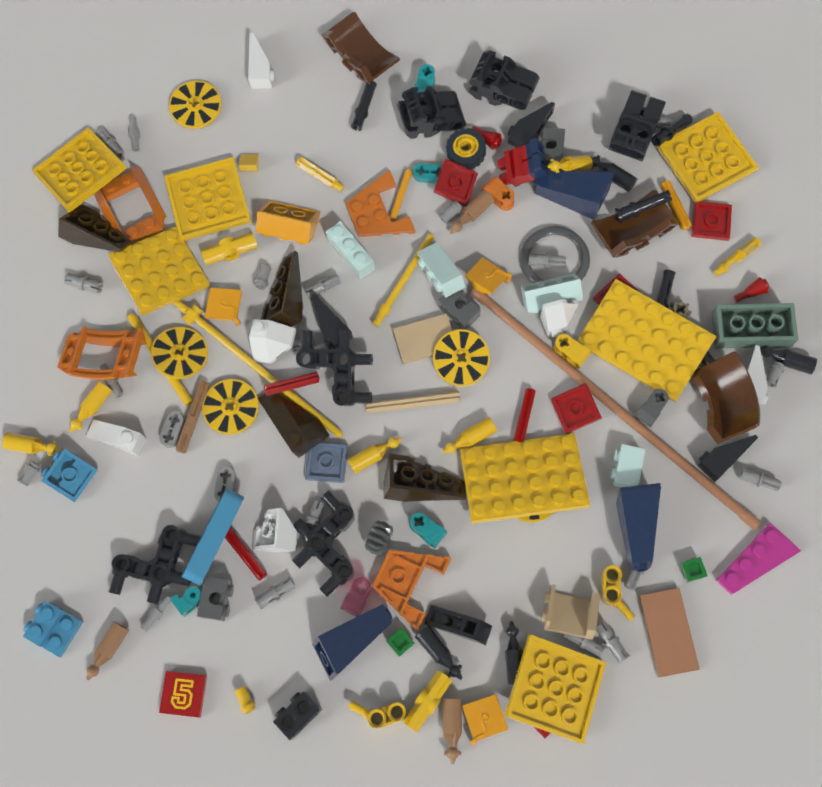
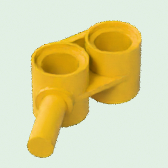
M609 565L601 574V600L608 606H616L631 621L635 615L622 602L623 599L621 598L622 571L615 565ZM609 570L614 571L616 574V579L613 581L607 577V571ZM607 591H613L616 594L615 601H610L607 598Z
M351 701L348 706L349 709L366 717L365 720L375 729L399 722L406 717L407 713L405 706L399 702L377 709L371 708L370 710L354 701ZM394 706L402 708L403 714L400 718L392 716L391 711ZM374 713L382 714L383 721L380 725H375L372 722Z

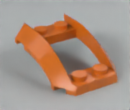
M130 166L131 171L111 180L94 193V196L105 219L111 223V227L122 232L132 241V245L164 231L166 215L142 169ZM140 187L155 215L122 230L108 202Z
M83 326L79 333L73 332L67 336L57 368L70 376L86 379L109 380L137 376L134 368L140 347L147 344L144 332L141 328L133 332L129 330L100 331ZM85 343L120 347L114 368L108 370L78 368Z

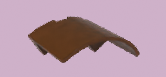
M352 12L322 34L333 53L338 52L342 57V64L350 72L354 70L357 73V78L369 84L400 61L398 56L388 52L374 39L356 12Z
M652 190L639 201H642L659 193L657 192V190ZM666 203L641 212L638 217L626 219L621 224L616 214L590 222L613 258L628 255L629 251L633 248L640 250L649 245L648 241L657 235L661 238L679 225V222Z
M731 352L695 370L692 380L696 384L703 401H708L710 408L707 410V431L717 444L755 429L760 425V407L757 393L748 370L737 352Z

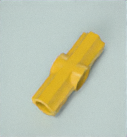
M252 232L237 238H224L219 241V244L200 251L205 265L208 266L223 260H236L240 254L257 249L258 246Z
M438 670L428 686L424 687L415 700V705L409 711L403 723L417 733L428 716L432 715L442 700L440 698L453 680Z

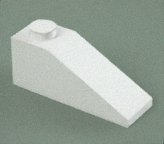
M250 33L248 80L251 89L272 88V81H275V71L271 69L270 62L255 35Z
M755 345L750 351L746 368L754 384L759 407L766 404L769 394H766L768 385L760 346Z
M94 419L86 435V438L139 456L146 440L139 432Z

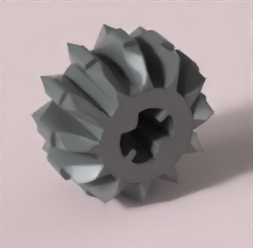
M377 520L368 534L365 544L366 550L375 555H383L392 537L393 526L384 521Z

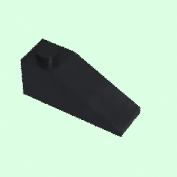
M550 102L518 120L515 126L512 125L507 133L509 136L508 144L514 147H521L530 143V139L537 138L554 113L555 103Z
M313 293L311 297L324 338L323 343L329 349H336L338 347V330H349L350 340L353 338L352 331Z
M753 435L714 448L710 453L706 450L699 458L701 462L697 467L711 480L716 482L758 439V436Z
M430 605L424 623L425 625L483 645L487 644L492 625L480 619L434 605Z

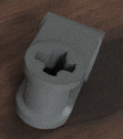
M663 389L653 391L635 417L649 427H652L669 400L668 393ZM658 397L661 398L659 403L655 401Z

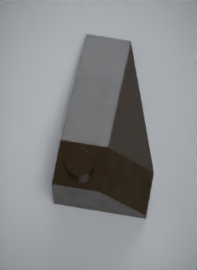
M83 204L59 218L58 237L74 245L121 252L131 245L132 241L119 230L113 229L111 223L108 220L104 221L99 212Z
M297 251L283 258L276 275L278 281L269 292L272 296L269 304L265 303L261 320H271L289 327L301 322L303 298Z
M264 393L258 398L292 453L298 458L330 436L320 420L282 393L269 396Z
M389 454L384 477L383 499L396 501L465 500L464 480L446 472L440 473L431 469V466L428 464L422 465L414 461L415 459L410 456Z

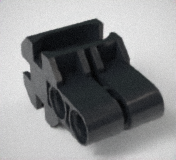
M489 50L483 52L469 81V84L472 85L469 93L480 101L482 97L490 99L489 104L494 106L502 105L503 103L519 110H525L540 77L531 70L517 66L508 56L504 55L503 60L496 58V52Z
M426 86L424 92H417L419 88L412 87L403 92L402 98L405 101H399L397 104L406 135L410 139L417 138L419 133H425L424 137L429 138L440 131L460 130L466 126L455 91L437 92L432 86Z
M631 90L614 130L608 150L643 162L666 101L651 96L645 108L643 106L647 95Z

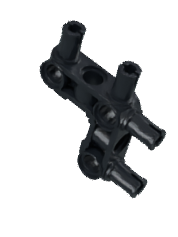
M301 330V347L298 349L296 362L304 368H331L334 371L332 395L335 404L353 406L355 403H372V392H355L354 377L356 365H373V354H356V352L352 351L350 348L349 330H338V347L336 349L312 348L313 331ZM308 354L310 361L304 364L303 357ZM346 354L348 360L345 364H341L340 357ZM345 392L347 395V400L344 403H341L339 400V396L341 393Z
M327 491L321 499L332 510V513L316 529L312 530L301 518L293 524L296 531L304 538V549L292 559L294 564L300 569L312 556H316L330 570L332 576L319 588L327 597L339 585L342 586L347 581H350L355 573L344 555H340L332 545L333 540L342 531L345 532L354 522L355 513L350 506L343 501L340 502L330 491ZM344 511L351 513L347 520H343L340 517ZM315 539L322 540V545L319 548L312 547ZM345 566L349 567L350 573L347 576H341L340 569Z
M167 525L163 528L159 537L158 550L153 560L148 562L132 555H116L112 560V574L114 576L108 592L121 595L125 578L128 577L148 581L151 584V588L146 602L158 605L163 587L171 583L184 586L190 585L191 581L182 578L183 573L175 571L182 545L186 544L196 547L201 536L188 533L184 528ZM176 531V537L169 540L170 532ZM123 560H126V567L124 569H120V563ZM164 569L165 575L158 579V571Z

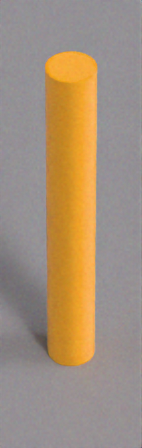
M410 169L405 170L389 217L392 220L397 219L412 175V170Z

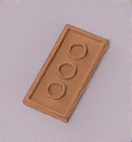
M680 588L639 595L658 678L700 670Z

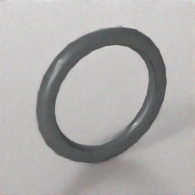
M557 226L545 227L534 232L524 242L521 249L520 262L521 268L530 282L544 281L534 273L531 265H528V259L533 245L541 238L549 235H560L575 243L581 255V264L576 274L581 281L586 276L590 267L589 249L583 239L572 230Z

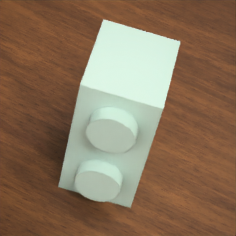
M622 444L619 449L615 450L613 460L617 462L616 467L612 468L610 479L613 480L612 486L622 488L639 485L645 449Z

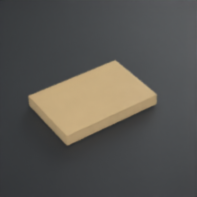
M447 313L393 328L403 365L433 357L437 342L445 334L452 331Z

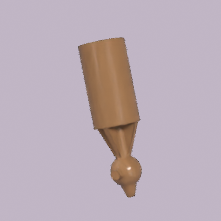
M482 190L462 210L459 221L453 222L451 226V234L460 232L462 225L474 222L494 202L490 193Z
M113 621L95 650L94 664L87 668L86 679L88 681L99 674V667L112 659L129 629Z
M443 699V734L449 745L447 751H444V755H447L451 764H455L456 758L461 755V751H458L456 745L462 734V699Z

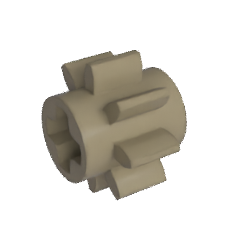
M681 299L678 303L672 301L670 304L671 308H668L687 320V316H690L692 311L688 310L689 303L685 304Z

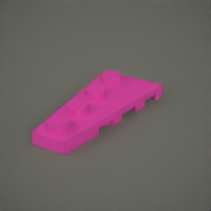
M769 523L716 581L732 595L801 550L775 526Z

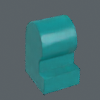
M190 587L182 597L176 594L170 600L179 613L186 617L199 606L202 591L197 587Z

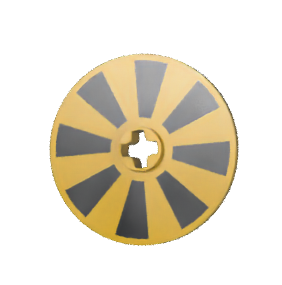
M189 81L180 85L172 93L169 100V111L172 118L177 124L188 129H200L210 125L216 120L222 107L221 97L217 89L204 81Z
M174 327L163 331L155 338L151 346V360L154 367L159 373L171 379H187L198 374L204 368L208 359V347L204 338L195 330L186 327ZM177 350H179L180 352L183 351V355H182V356H180L179 354L176 355V351H177Z
M461 329L448 332L437 342L433 352V364L437 374L445 382L454 386H469L476 383L484 376L490 363V353L487 344L478 334L469 330ZM457 354H459V355L465 354V355H466V356H465L466 362L461 361V362L459 363V362L457 361L458 356H456V355H457Z
M226 379L213 385L207 391L202 404V414L208 426L223 435H236L244 432L255 422L259 412V400L256 392L250 385L237 379ZM229 403L234 407L232 411L228 409L227 405Z

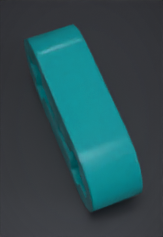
M417 164L413 168V177L418 182L436 183L438 179L437 173L441 170L442 165ZM420 170L424 172L422 176L419 175Z

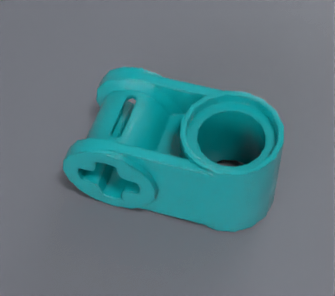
M425 64L420 67L417 82L415 83V87L419 88L417 92H424L426 86L434 88L435 69L432 65Z
M415 513L410 518V529L433 548H436L447 534V531L442 526L432 521L423 513ZM421 519L423 526L418 525L416 527L415 520L419 521Z

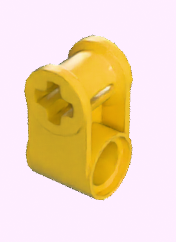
M567 334L559 335L553 345V350L578 369L581 368L591 354L586 346L578 343Z

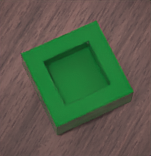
M701 557L680 563L687 583L708 576Z
M402 628L386 640L399 657L415 644Z

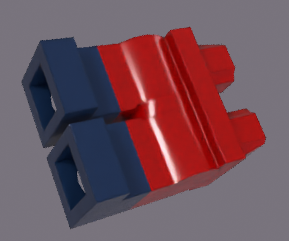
M536 137L530 139V143L524 146L515 147L511 151H504V157L497 160L499 169L501 171L506 170L505 173L499 175V179L505 185L513 184L515 187H518L520 184L548 176L544 145Z

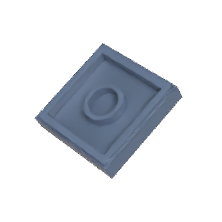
M321 442L309 450L305 480L344 483L348 444Z

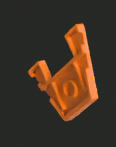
M390 170L345 203L358 237L416 233L410 216L391 222L379 194L396 187Z
M389 550L372 587L416 630H419L426 613L408 605L409 599L424 567L444 575L452 558Z

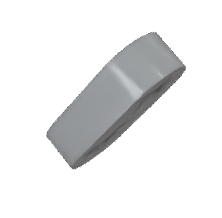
M173 411L166 417L159 439L167 448L175 447L178 443L185 423V418L181 413ZM176 417H178L180 422H176L174 425V423L171 420L176 419ZM171 434L173 440H169L167 443L165 437H169Z
M222 467L217 473L214 497L218 502L221 498L219 494L223 493L224 487L232 491L235 489L236 474L230 467ZM228 471L231 477L227 478V483L225 484V479L222 475H225Z

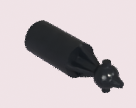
M599 155L591 157L593 161L592 169L593 167H598L601 172L615 173L612 183L627 192L632 190L638 180L637 177L614 163L600 162Z
M769 346L760 348L763 357L771 356L785 367L810 375L815 370L817 358L788 349L773 351Z
M513 621L509 622V626L505 631L510 637L507 650L505 651L508 685L514 684L523 655V649L520 648L516 639L519 629L514 625Z
M429 625L422 629L415 636L417 641L436 663L449 668V678L456 677L461 680L463 678L461 675L462 666L460 664H453L450 650Z

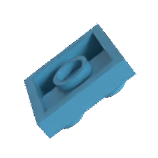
M64 448L63 451L58 450L52 458L55 462L51 468L47 466L40 475L43 477L41 481L75 502L95 475L97 469Z
M45 601L44 604L40 603L35 609V614L37 615L33 621H28L24 626L23 631L25 633L23 637L37 646L43 647L57 657H62L83 624V621L52 602Z

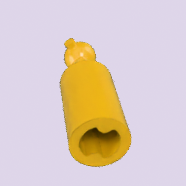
M588 155L564 157L560 162L551 159V163L547 167L556 173L560 172L559 169L562 171H590L593 161Z
M98 381L80 404L81 408L78 418L70 420L71 427L69 432L81 430L83 428L82 421L95 415L113 391Z
M487 417L462 431L454 443L449 442L446 444L442 453L453 454L459 447H471L496 433L497 429L491 418Z
M7 432L2 439V448L5 450L29 454L47 451L48 456L55 454L58 450L62 451L56 445V441L47 445L38 437Z
M391 437L387 443L373 444L348 458L347 461L354 474L382 460L390 448L395 449L398 447L402 438Z

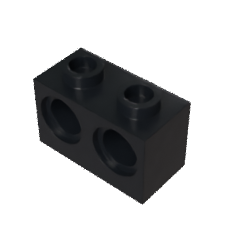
M304 691L302 693L297 692L290 699L291 704L286 709L283 706L274 715L276 719L273 723L289 740H293L322 711L316 702ZM304 700L309 704V709L306 713H302L299 710V704ZM288 715L294 720V724L290 728L284 725V719Z

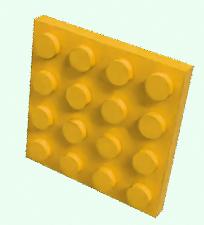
M719 112L678 132L670 141H665L661 146H656L694 202L703 201L759 169Z
M88 127L32 169V172L70 213L127 169V167Z
M234 157L164 176L180 240L188 241L252 223Z
M176 227L129 245L121 252L114 251L108 254L110 262L142 316L210 287L209 281L185 241L180 240Z
M528 635L504 716L584 744L606 662L537 636Z

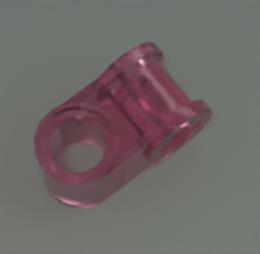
M364 577L355 579L340 609L355 617L360 616L372 589L370 581ZM365 581L367 589L359 592L358 583L362 584Z

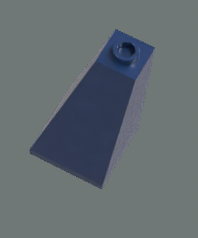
M547 171L548 176L535 180V194L595 220L610 190L615 173L560 171L556 173L554 171Z
M660 483L622 487L619 489L616 508L630 571L644 572L652 565L661 492Z
M383 604L319 635L312 645L330 681L337 677L392 623V615L388 608L385 609Z

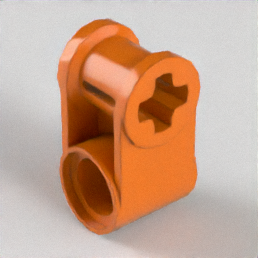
M493 176L481 188V191L485 190L490 193L494 199L493 203L501 210L508 211L514 207V191L499 178Z

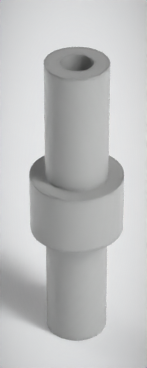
M130 117L129 138L132 141V150L137 152L140 150V131L137 129L136 117Z
M106 363L99 366L101 370L109 369ZM117 379L105 380L116 398L123 396L117 384Z
M166 595L157 607H153L149 612L150 616L140 627L147 632L153 623L162 617L163 611L171 602V597Z

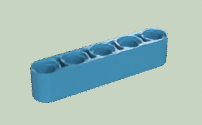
M228 488L225 489L183 571L182 578L199 586L201 585L243 502L244 496Z

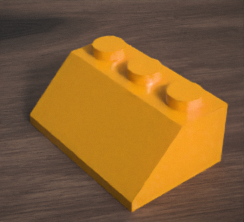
M268 200L257 212L256 232L262 233L263 236L267 237L275 236L285 241L293 240L298 244H309L314 238L321 211Z

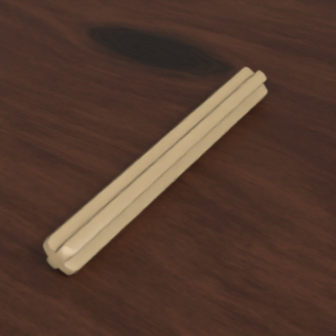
M455 391L373 401L372 403H366V412L375 413L460 402V393Z

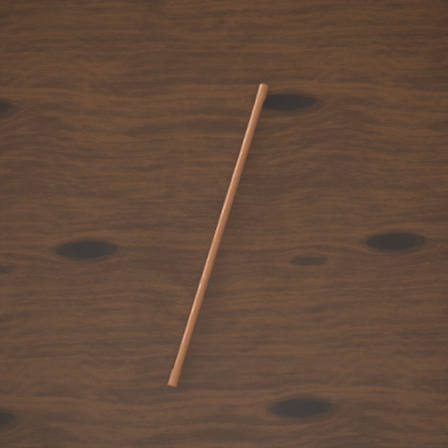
M475 288L471 291L470 295L491 310L578 384L587 383L591 394L739 516L751 529L755 530L761 524V520L732 499L494 302L489 295L481 293Z

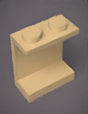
M552 584L550 592L546 591L544 603H547V610L543 609L541 621L545 622L544 630L593 640L597 628L600 594L592 592L590 600L555 593L556 585Z

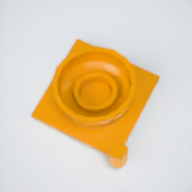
M483 257L465 275V278L471 281L472 286L477 291L486 294L490 293L491 295L503 282L508 284L512 277L511 273L505 272Z
M210 288L205 318L221 321L233 320L235 326H240L241 321L238 319L242 290Z
M496 694L462 705L473 738L470 740L472 746L476 745L478 740L509 730Z

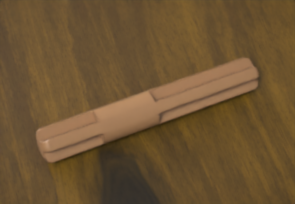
M205 381L199 382L176 446V451L179 453H186L196 427L203 401L209 389V383Z

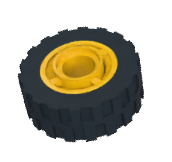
M462 128L461 130H456L447 140V158L468 169H475V167L480 166V163L486 157L485 139L475 129Z

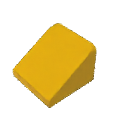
M241 154L239 160L240 172H258L259 154Z

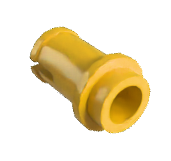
M246 686L234 691L241 706L240 711L244 715L256 709V703L252 701Z

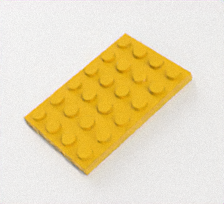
M615 279L577 342L586 346L592 354L653 390H665L668 393L669 399L676 402L716 336Z
M575 433L527 439L524 442L513 441L460 449L471 524L590 507Z

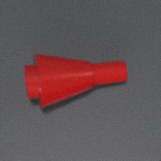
M476 126L471 128L482 134L485 143L492 150L501 145V133L482 130Z
M758 277L744 291L734 295V299L736 302H739L747 297L768 294L770 286L766 279Z

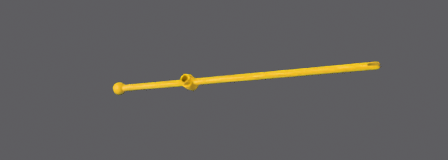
M180 300L172 303L185 314L182 319L191 326L193 322L197 323L268 382L274 383L279 381L202 319L199 315L203 311L196 305L189 308ZM293 391L282 392L294 403L320 420L322 425L336 437H342L341 430Z

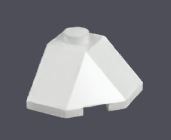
M560 299L543 304L540 319L547 338H557L566 332L578 309V301L573 300L571 303H567L566 299Z
M253 319L249 335L253 360L257 363L272 364L275 362L277 356L293 347L296 329L271 320Z
M282 508L267 510L264 515L266 519L262 525H258L254 530L252 550L266 552L295 551L297 531Z

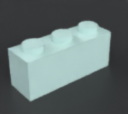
M341 221L326 231L329 243L360 280L375 270L373 259Z
M437 242L417 252L419 267L421 270L425 269L429 281H434L433 284L438 293L442 292L446 298L465 288L462 274Z
M576 273L521 286L524 307L528 313H539L542 311L543 304L560 299H566L567 303H571L573 300H583L581 280Z

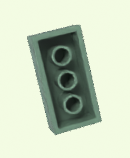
M794 303L716 305L711 313L713 334L716 336L714 340L715 349L753 348L755 345L760 346V348L765 346L792 347L798 340Z

